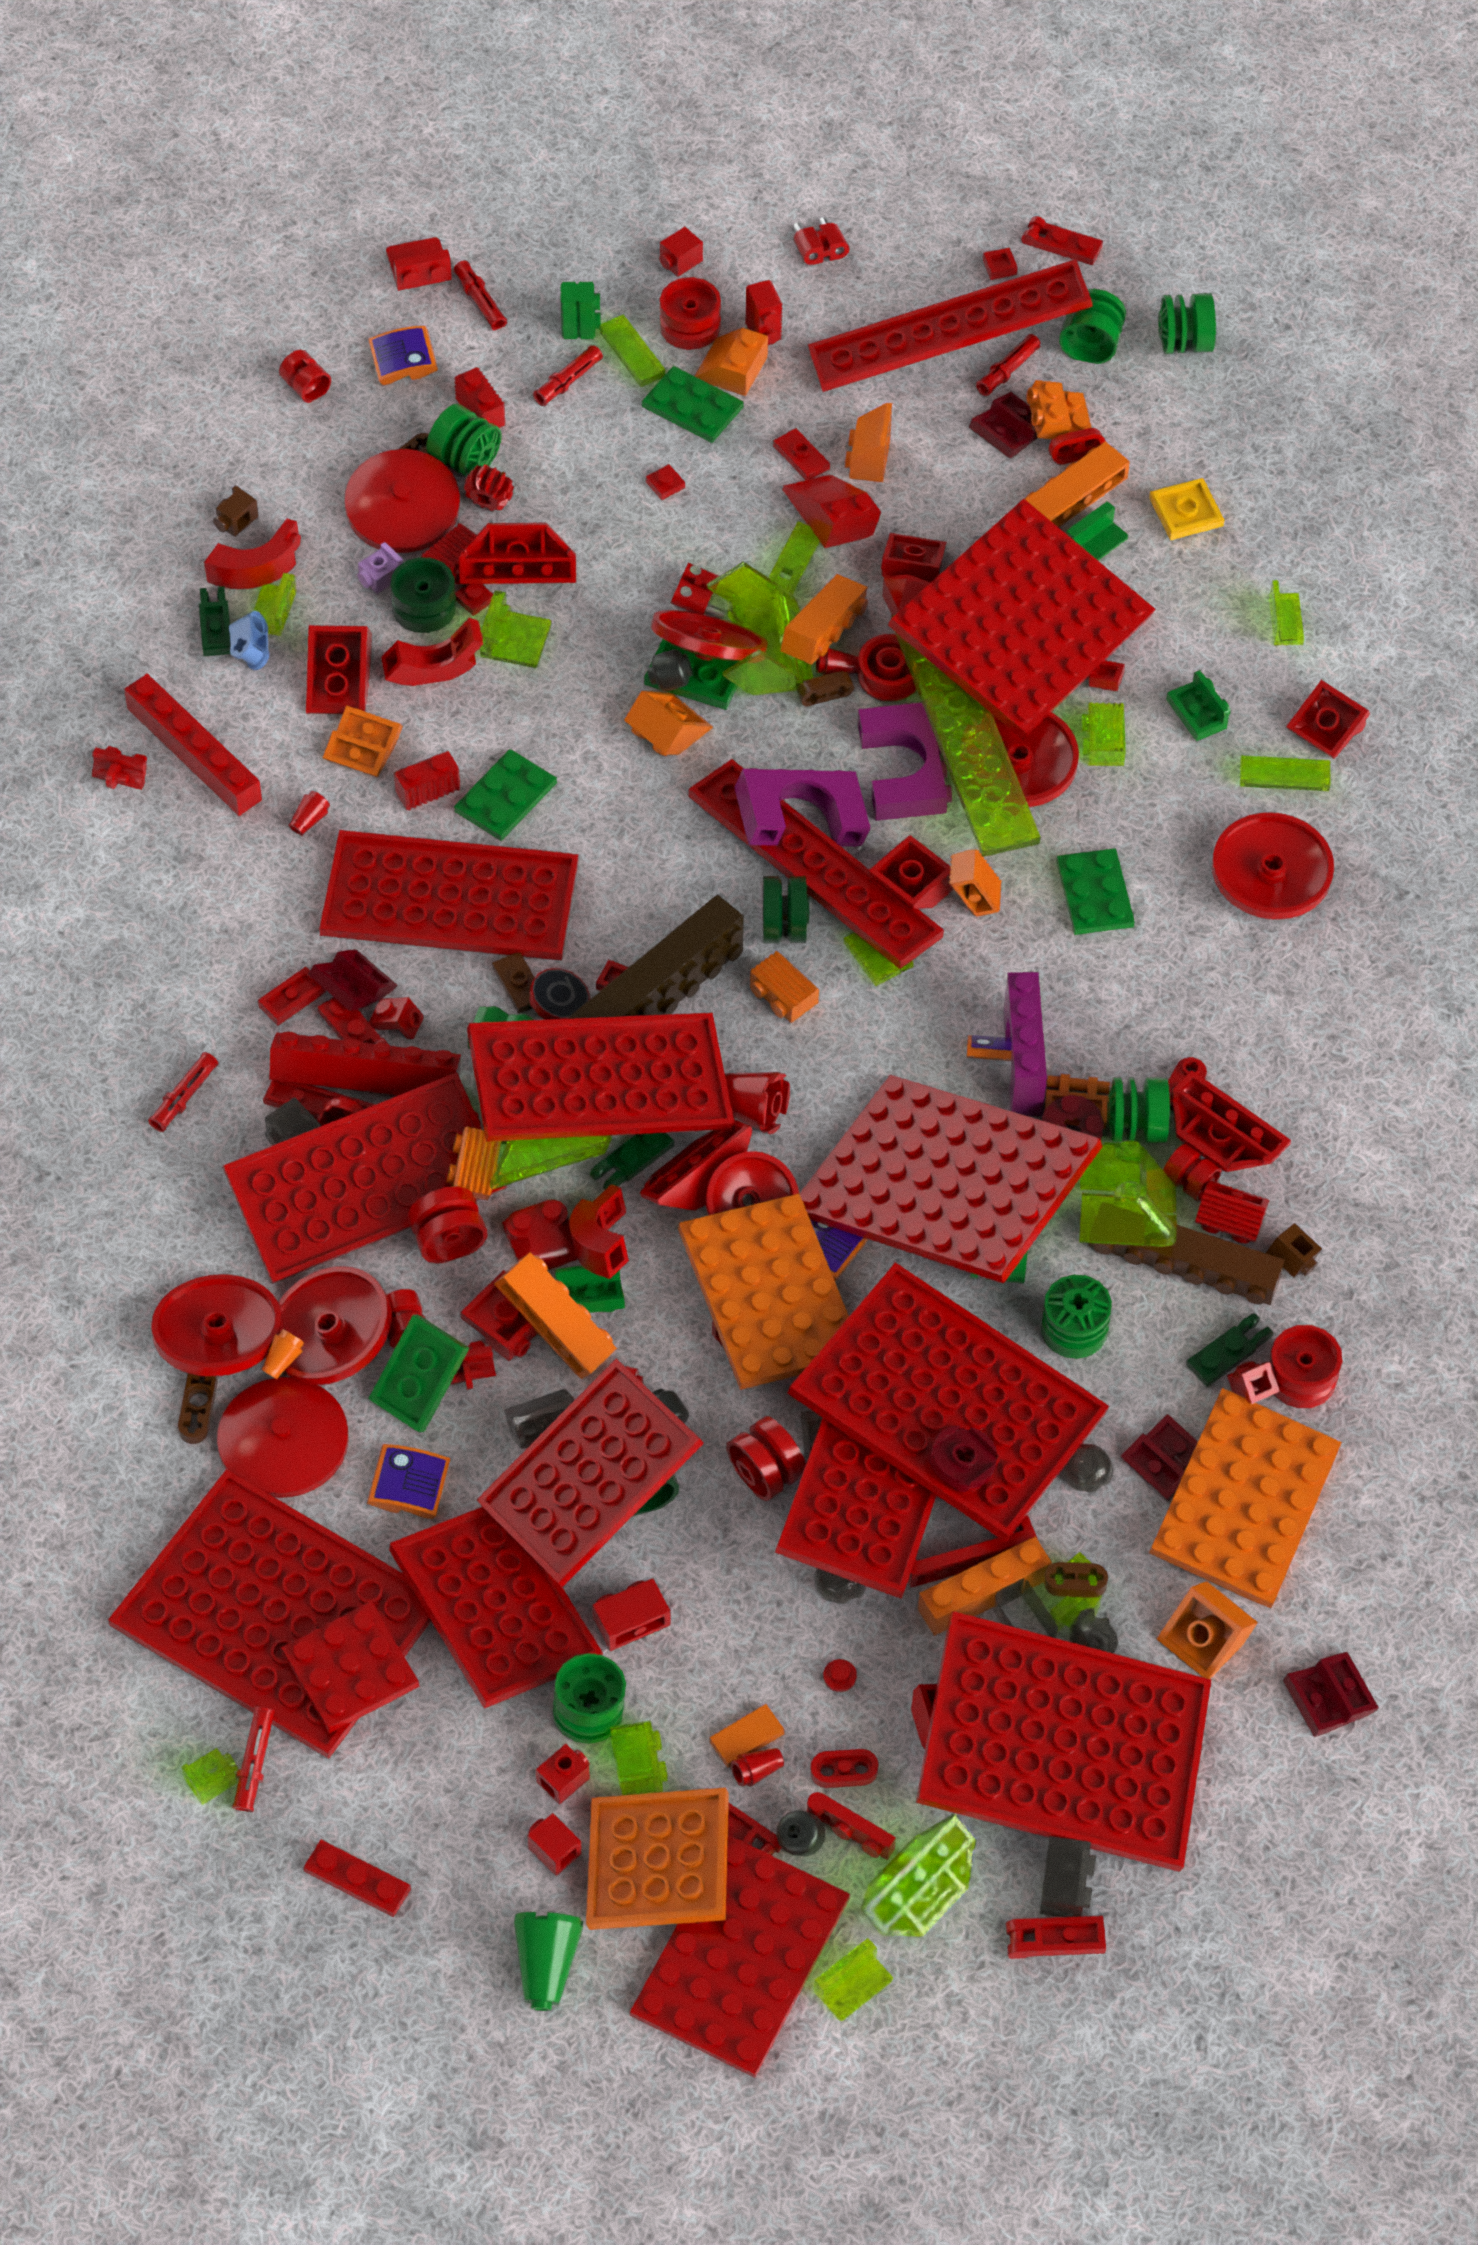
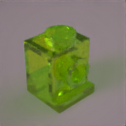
M217 1748L190 1765L186 1763L181 1766L184 1780L202 1805L237 1784L235 1771L238 1770L234 1759L228 1752L222 1755ZM217 1767V1770L215 1772L207 1773L213 1768Z

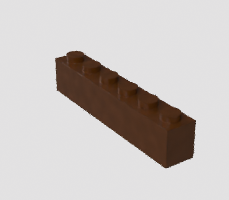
M1103 1200L1090 1230L1088 1246L1093 1247L1100 1254L1118 1255L1130 1264L1139 1265L1142 1263L1154 1267L1157 1272L1165 1275L1173 1273L1184 1277L1189 1283L1195 1285L1203 1283L1215 1287L1218 1292L1226 1295L1234 1293L1246 1297L1249 1302L1257 1305L1263 1303L1271 1305L1285 1259Z

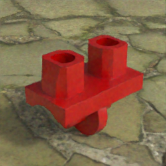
M108 746L106 749L96 747L93 750L92 777L106 780V787L115 789L117 784L139 790L143 789L147 770V757L138 753L132 757L122 755L118 748Z
M482 1340L470 1342L467 1346L469 1350L450 1385L465 1382L466 1390L473 1389L472 1380L496 1376L491 1345L485 1346Z

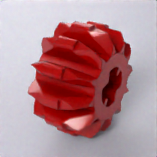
M486 464L483 467L476 465L465 480V496L472 499V503L480 505L481 508L485 507L490 511L495 509L502 510L513 496V480L506 477L505 472L498 471L496 467L490 468Z

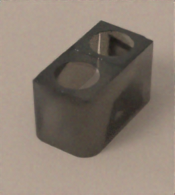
M1024 1578L997 1592L993 1612L1001 1624L1013 1627L1001 1607L1022 1596L1050 1637L1057 1638L1058 1626L1027 1579L1025 1585Z

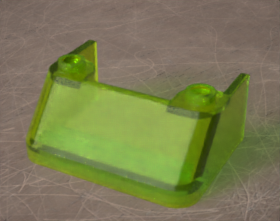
M744 561L707 584L708 589L727 601V615L733 623L758 633L768 642L766 653L758 649L723 671L725 678L741 687L746 693L755 696L797 691L798 686L802 682L813 678L811 664L780 651L785 627L800 612L797 600L789 591Z
M1131 1140L1123 1141L1122 1143L1101 1142L1102 1149L1081 1176L1080 1190L1114 1191V1195L1082 1193L1079 1242L1158 1247L1173 1245L1176 1242L1177 1235L1175 1184L1148 1151L1140 1146V1143Z

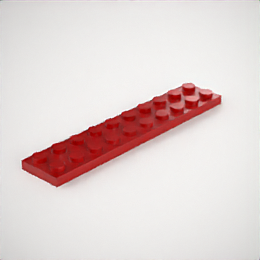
M1077 259L808 344V348L822 392L1093 307Z
M733 759L689 788V798L787 878H790V876H806L807 894L899 969L943 938V928L919 909L910 907L869 875V869L784 800L780 801V806L786 828L778 845H749L734 788L744 768Z

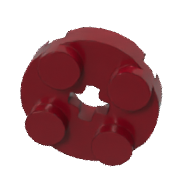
M1067 1095L1058 1098L1046 1108L1042 1116V1121L1067 1128L1064 1124L1066 1119L1073 1121L1076 1118L1080 1121L1078 1127L1081 1129V1133L1098 1137L1100 1140L1102 1139L1104 1121L1101 1112L1092 1101L1085 1097Z
M951 1426L938 1434L928 1460L934 1472L941 1480L951 1485L958 1492H966L970 1488L984 1485L992 1477L996 1468V1447L985 1433L971 1427L970 1430L959 1429L960 1426ZM956 1453L961 1455L967 1453L970 1456L968 1462L959 1460Z

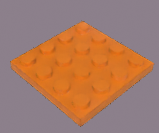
M726 1787L592 1798L586 1925L589 1930L725 1920L729 1793Z

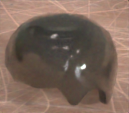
M1082 1444L1062 1469V1473L1066 1483L1073 1489L1094 1493L1103 1485H1109L1114 1468L1105 1450L1096 1444Z
M818 1568L814 1574L817 1592L825 1600L846 1604L853 1598H860L866 1589V1586Z
M1094 1608L1080 1611L1069 1629V1642L1114 1654L1119 1643L1117 1633L1111 1627L1109 1618H1097L1094 1615Z

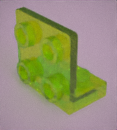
M495 590L481 628L484 644L480 647V657L537 668L552 626L551 620L511 612V606L507 605L506 592Z

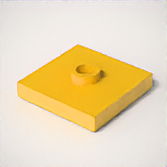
M1204 478L1150 491L1149 499L1170 540L1224 526V518Z

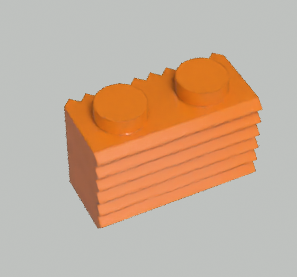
M974 849L953 854L950 857L952 860L950 861L951 871L949 873L951 875L949 876V884L971 913L975 916H983L999 912L1002 880H999V877L996 876L997 873H994L987 860H984L982 853Z
M775 951L774 954L761 961L760 964H757L750 971V989L752 993L759 999L764 998L767 1000L772 1011L779 1018L785 1017L792 1023L819 1003V989L778 951Z
M465 1127L462 1135L456 1134L453 1153H458L456 1165L450 1164L446 1183L452 1184V1187L468 1188L475 1198L488 1201L492 1192L501 1141L486 1142L484 1130Z

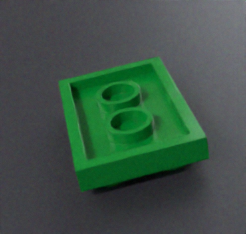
M673 365L642 400V407L713 443L744 408V401Z
M662 639L655 655L677 649L682 654L686 653L688 655L693 671V676L689 677L688 685L666 692L727 710L747 668V661H728L713 658L710 661L697 658L694 653L681 649ZM647 671L644 676V685L661 690L658 684H651Z
M509 749L454 806V812L502 841L557 784V777L512 749Z
M1116 848L1057 856L1056 862L1074 935L1134 927L1135 921Z
M413 1315L368 1399L417 1432H425L465 1358L469 1347L422 1316Z

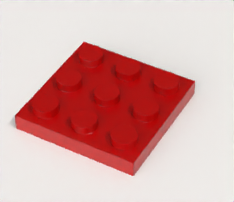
M372 1602L281 1647L284 1657L329 1734L420 1687L419 1680Z

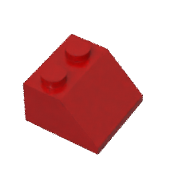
M911 835L906 837L868 870L869 875L913 909L933 908L953 891L952 886L949 884V876L951 875L949 873L951 871L950 865Z

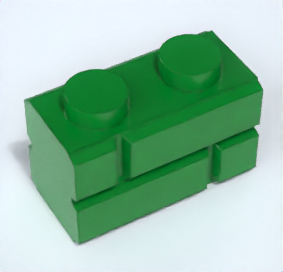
M562 282L560 302L563 339H577L578 337L580 339H594L595 329H601V312H595V310H600V293H595L593 282H579L578 284L576 282Z

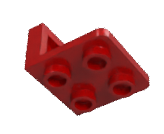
M437 237L386 248V255L398 291L452 280L448 249L443 250L440 239Z

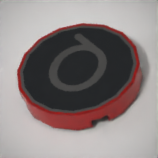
M560 968L546 969L538 973L529 988L531 1007L545 1020L567 1019L590 1000L588 987L581 978L571 971Z

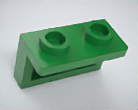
M1201 670L1194 672L1193 682L1167 692V702L1196 742L1227 729L1230 707L1225 699L1220 698L1215 691L1211 679L1206 678Z
M583 1266L555 1270L556 1280L561 1281L568 1288L569 1296L577 1304L583 1305L589 1313L612 1312L617 1309H625L620 1270L610 1279L596 1275Z

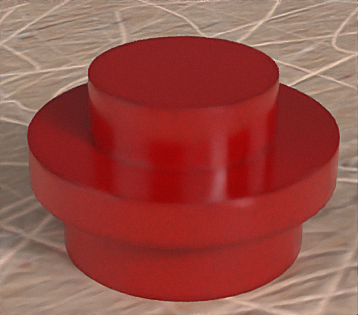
M836 1659L826 1665L823 1679L829 1689L836 1692H845L855 1685L857 1671L849 1661Z

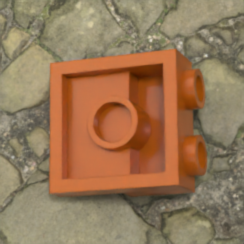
M1035 380L1032 387L1028 389L1026 400L1030 404L1032 425L1035 426L1037 438L1053 440L1062 434L1092 428L1083 393L1063 391L1062 383Z

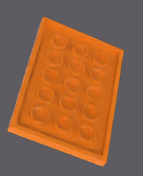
M800 1194L679 1223V1234L739 1389L742 1390L800 1375L849 1317Z
M1222 1388L1149 1554L1251 1601L1272 1608L1342 1442L1257 1403L1250 1404L1246 1398Z

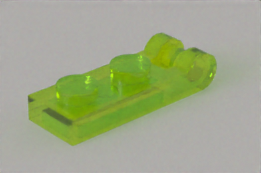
M797 521L768 577L766 586L775 589V587L785 591L784 594L793 597L820 544V540L817 535L815 536L811 526ZM785 573L791 576L790 580L781 577V574Z

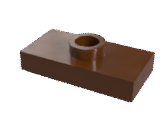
M514 953L492 962V968L518 1014L532 1009L529 1001V988L535 977L522 954Z

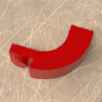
M286 518L271 540L257 548L243 550L218 543L204 561L207 582L216 586H225V588L251 589L270 584L285 576L296 565L294 551L298 549L301 542L297 521Z
M468 618L451 637L435 645L417 646L397 640L381 657L385 680L401 685L416 686L449 681L466 673L476 665L474 653L484 644L479 621Z
M611 1184L593 1202L581 1199L573 1209L569 1221L574 1250L579 1263L588 1271L608 1279L612 1278L629 1261L624 1236L608 1231L627 1213L622 1189L619 1186Z

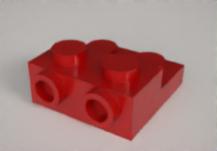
M503 1270L460 1312L463 1321L485 1337V1343L488 1346L491 1345L493 1350L510 1362L515 1356L518 1358L523 1357L530 1349V1341L537 1334L541 1335L494 1284L506 1273Z

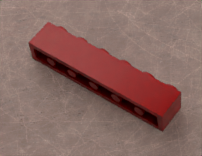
M148 673L124 688L127 709L238 816L262 801L260 780Z
M287 1031L282 1033L276 1032L270 1047L269 1080L401 1095L456 1072L460 1077L461 1054L452 1053L448 1050H422L415 1046L405 1048L390 1046L387 1043H364L355 1039H330L323 1035H297L294 1032Z

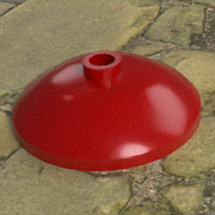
M742 1152L724 1160L712 1173L706 1189V1209L708 1215L746 1207L743 1203L745 1195L751 1197V1205L796 1195L799 1194V1190L793 1174L779 1159L763 1152Z

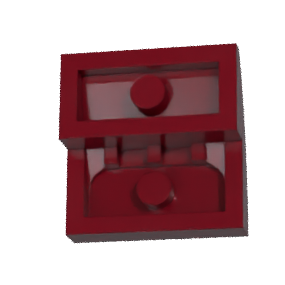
M1012 392L993 400L990 410L972 418L969 425L971 430L1008 458L1014 457L1037 439L1035 426L1032 425L1030 405Z
M356 949L337 952L332 962L315 964L308 974L349 1011L357 1010L379 1001L380 998H384L398 986Z
M1167 1414L1147 1435L1142 1433L1120 1457L1168 1501L1174 1496L1198 1441Z
M1348 1652L1322 1658L1315 1666L1288 1673L1283 1679L1286 1688L1314 1737L1364 1718L1379 1709Z

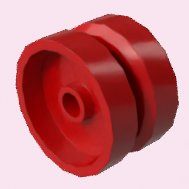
M687 277L670 282L662 290L659 299L661 335L668 343L676 348L694 350L706 347L715 341L721 330V298L719 291L713 284L704 279Z
M454 1186L432 1191L418 1199L408 1211L409 1224L413 1234L416 1235L421 1256L427 1262L440 1264L468 1256L477 1251L488 1237L487 1228L482 1216L479 1214L474 1194L468 1188Z
M1296 1325L1285 1329L1275 1339L1269 1362L1271 1363L1280 1391L1273 1395L1284 1404L1295 1408H1314L1324 1404L1334 1394L1343 1362L1342 1349L1335 1337L1325 1329L1313 1325Z
M764 1416L750 1426L749 1434L741 1432L726 1443V1451L735 1471L761 1500L769 1501L783 1491L784 1483L791 1485L803 1475L806 1463L799 1447L785 1428L772 1417Z

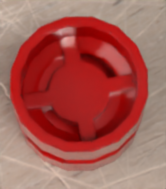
M306 350L293 351L280 364L279 375L304 402L311 403L325 395L331 386V376L317 364Z
M1182 1144L1166 1162L1162 1171V1177L1176 1187L1182 1185L1185 1194L1200 1202L1208 1182L1214 1181L1217 1183L1222 1169L1209 1159L1200 1160L1201 1155L1188 1144Z
M400 1289L387 1294L392 1309V1322L388 1340L390 1346L394 1349L413 1315H420L425 1318L422 1314V1306L418 1294L411 1289Z

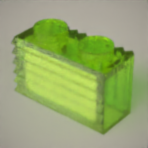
M1090 702L1087 714H1082L1081 731L1087 732V738L1082 740V755L1088 756V766H1124L1126 755L1124 704H1117L1116 702L1113 704L1110 702L1107 704L1104 702L1094 704Z
M651 1720L610 1727V1738L621 1795L663 1792V1782L668 1781L665 1761H658L657 1751L662 1750L659 1730H652Z

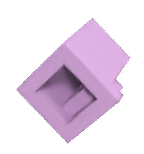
M385 542L380 545L381 549L358 563L359 573L357 576L360 583L365 588L371 587L377 594L390 586L392 574L398 566L403 564V559Z

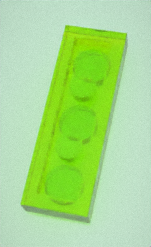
M624 314L599 325L600 334L640 387H644L664 377L665 368Z
M1244 755L1240 757V787L1312 791L1330 790V760Z

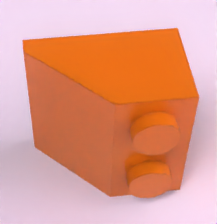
M740 328L717 337L697 370L695 377L713 386L746 396L768 357V336Z
M885 403L857 418L856 430L850 429L848 446H852V451H846L845 468H850L849 479L883 482L891 438L892 403Z
M641 691L624 719L632 727L631 731L636 736L650 741L653 744V750L663 756L681 754L713 728L710 723L678 697L667 692Z
M1205 1581L1189 1589L1157 1637V1640L1202 1677L1211 1679L1243 1646L1258 1622L1208 1581Z

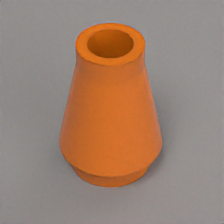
M282 1329L279 1335L275 1334L261 1370L271 1377L278 1379L280 1374L303 1352L301 1348L304 1342Z

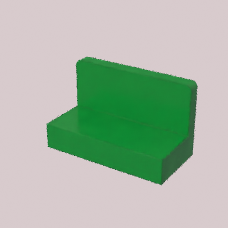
M1108 501L1066 530V534L1097 560L1103 558L1128 539V534L1113 522L1115 507Z

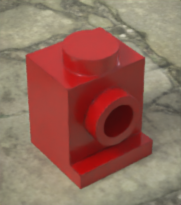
M1255 1361L1245 1362L1237 1366L1233 1373L1227 1375L1232 1392L1246 1398L1250 1404L1280 1392L1269 1361L1261 1364H1256Z

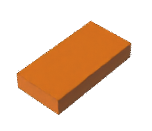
M764 1704L709 1737V1742L727 1768L731 1767V1762L736 1760L739 1754L756 1752L784 1735L785 1729L767 1704Z

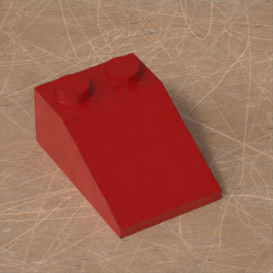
M831 474L783 485V492L824 548L866 539L874 535L881 511L867 492Z
M308 626L307 714H343L346 705L366 712L372 657V632L368 626Z

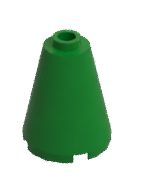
M536 1912L517 1913L514 1917V1928L524 2001L531 2003L532 2010L552 2011V2005H559L583 1931V1921L579 1917L547 1912V1916H536Z

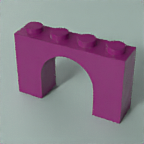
M929 702L858 709L857 726L862 749L902 746L916 752L924 762L922 768L910 776L872 781L871 800L875 821L947 813V803L952 802V790L950 784L945 785L944 778H947V765L945 760H940L942 741L941 737L935 736V731L938 730L936 713H931Z
M750 768L742 770L734 787L749 845H778L786 828L780 801L788 798L802 799L819 808L826 817L832 840L841 847L862 846L871 829L856 771Z
M1008 972L1003 1016L1005 1037L1011 1038L1010 1109L1012 1112L1025 1116H1042L1047 1071L1039 972Z

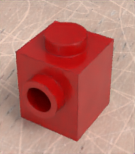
M684 226L660 242L659 260L661 265L679 277L703 261V241Z
M564 1744L536 1768V1782L560 1805L590 1779L589 1760L580 1750L576 1749L573 1751L567 1744Z
M554 1813L550 1814L545 1820L543 1818L537 1820L528 1831V1849L555 1876L559 1875L582 1854L581 1840Z

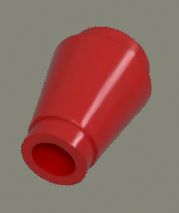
M828 648L826 654L823 657L819 656L816 660V673L827 675L844 671L848 674H858V656Z
M316 791L305 794L291 822L288 824L289 828L303 836L305 832L328 814L327 809L330 807V803Z
M778 1748L739 1754L737 1759L731 1762L732 1774L741 1787L745 1785L752 1787L779 1768L784 1767V1759Z

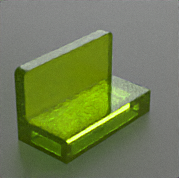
M283 573L279 586L266 584L260 590L253 611H258L265 618L268 624V634L282 635L297 593L294 574Z
M1272 580L1269 606L1274 645H1303L1304 633L1299 593H1280L1278 580Z
M869 1938L814 1980L815 1994L839 2021H844L893 1981L892 1975L876 1959L877 1947Z

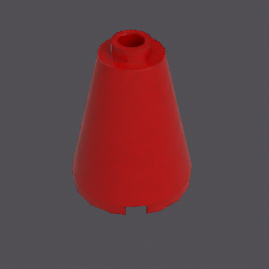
M780 1072L725 1073L733 1118L763 1133L774 1134L781 1126V1124L775 1123L779 1114L786 1115L788 1110L790 1083L783 1079L787 1075Z

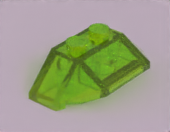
M610 1135L509 1140L489 1185L493 1190L563 1166L584 1161L594 1156L603 1155L606 1153L612 1138Z
M956 1814L948 1816L916 1835L868 1884L861 1911L881 1935L923 1937L968 1890L976 1838Z

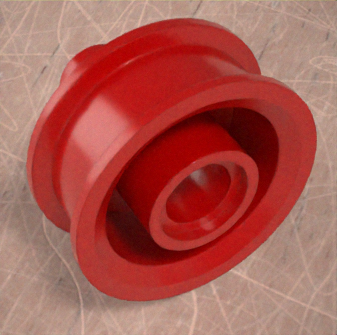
M898 634L878 635L868 640L862 646L858 656V681L868 695L882 701H899L908 698L918 690L922 682L923 655Z

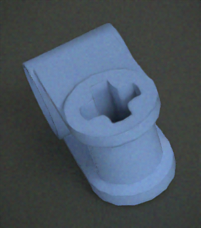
M252 611L229 625L230 653L236 659L246 661L248 667L252 670H259L267 663L270 654L268 649V624L262 614L258 611Z

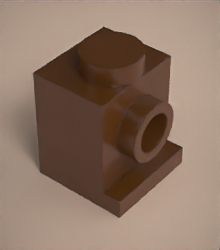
M235 485L232 488V495L222 500L216 508L217 516L213 519L214 525L221 532L227 531L232 536H237L259 517L257 500Z
M1294 1223L1274 1240L1266 1254L1285 1259L1283 1268L1293 1278L1300 1273L1306 1277L1318 1265L1315 1259L1322 1248Z

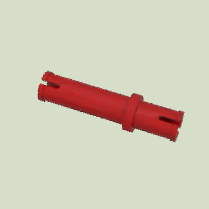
M468 261L458 262L454 267V273L462 282L466 295L472 297L493 331L505 327L507 318L502 314L486 290L484 280L476 275Z
M1028 334L1000 362H995L990 367V371L976 383L978 392L983 396H989L1001 383L1005 384L1010 379L1011 374L1041 347L1038 337L1034 334Z
M590 345L588 349L572 360L560 372L551 374L548 381L533 392L535 401L540 406H546L558 394L567 392L569 385L603 359L600 349L595 345Z
M203 1052L172 1092H167L163 1096V1103L148 1119L149 1124L155 1130L164 1132L178 1113L182 1114L185 1111L186 1103L200 1088L213 1069L218 1066L219 1063L213 1055ZM197 1073H199V1076L195 1079V1081H194V1082L191 1084V1086L188 1088V1087H187L188 1083L192 1080V1078H193ZM179 1096L180 1099L178 1100V1102L170 1111H168L170 1105Z
M254 1707V1715L242 1767L237 1770L236 1778L239 1780L235 1800L232 1808L235 1810L253 1812L254 1810L253 1806L258 1785L264 1779V1775L261 1772L273 1716H275V1711L272 1709ZM261 1729L262 1732L260 1736L257 1754L254 1755L253 1753L258 1735V1730ZM254 1764L249 1790H246L250 1766Z

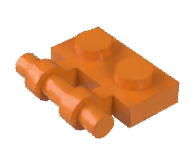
M1061 1073L1060 1076L1048 1075L1047 1087L1058 1088L1059 1090H1046L1044 1112L1058 1098L1067 1095L1082 1096L1092 1101L1098 1107L1104 1121L1103 1129H1106L1108 1096L1096 1094H1109L1110 1082L1098 1081V1077L1090 1076L1088 1079L1071 1078L1070 1074ZM1069 1090L1086 1091L1087 1094H1086V1093H1077V1092H1068V1091H1069ZM1076 1118L1073 1121L1066 1119L1064 1122L1065 1125L1078 1126L1080 1123Z

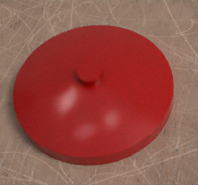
M410 449L385 451L367 459L350 477L345 491L346 516L355 534L363 542L376 549H381L380 545L385 542L396 553L421 551L433 546L455 526L460 511L458 484L451 471L441 461L427 453Z
M662 610L654 613L651 622V630L656 635L681 649L694 653L697 658L710 661L712 658L728 661L760 660L765 657L768 646L767 640L758 633L736 623L709 615L679 610Z
M986 710L974 718L966 727L959 747L960 769L970 787L983 798L1012 808L1035 807L1059 797L1074 780L1079 761L1078 744L1072 730L1061 718L1052 712L1022 740Z
M1256 813L1235 821L1220 835L1214 848L1212 874L1222 895L1243 912L1265 919H1289L1311 911L1325 898L1333 879L1334 858L1324 837L1303 820L1282 813Z
M328 1267L305 1276L285 1292L278 1301L282 1316V1329L302 1340L304 1344L301 1348L303 1352L283 1372L289 1377L305 1384L324 1385L335 1383L354 1375L374 1359L388 1337L392 1322V1309L385 1290L372 1275L354 1267Z
M217 1274L189 1280L167 1293L158 1303L153 1313L151 1329L156 1350L174 1368L198 1376H224L249 1369L267 1357L275 1334L279 1335L282 1330V1316L275 1296L260 1283L242 1276Z
M290 1377L264 1380L243 1390L225 1409L217 1431L219 1456L225 1470L233 1472L275 1498L299 1496L315 1490L327 1482L341 1466L349 1442L347 1419L338 1401L321 1386L305 1384Z

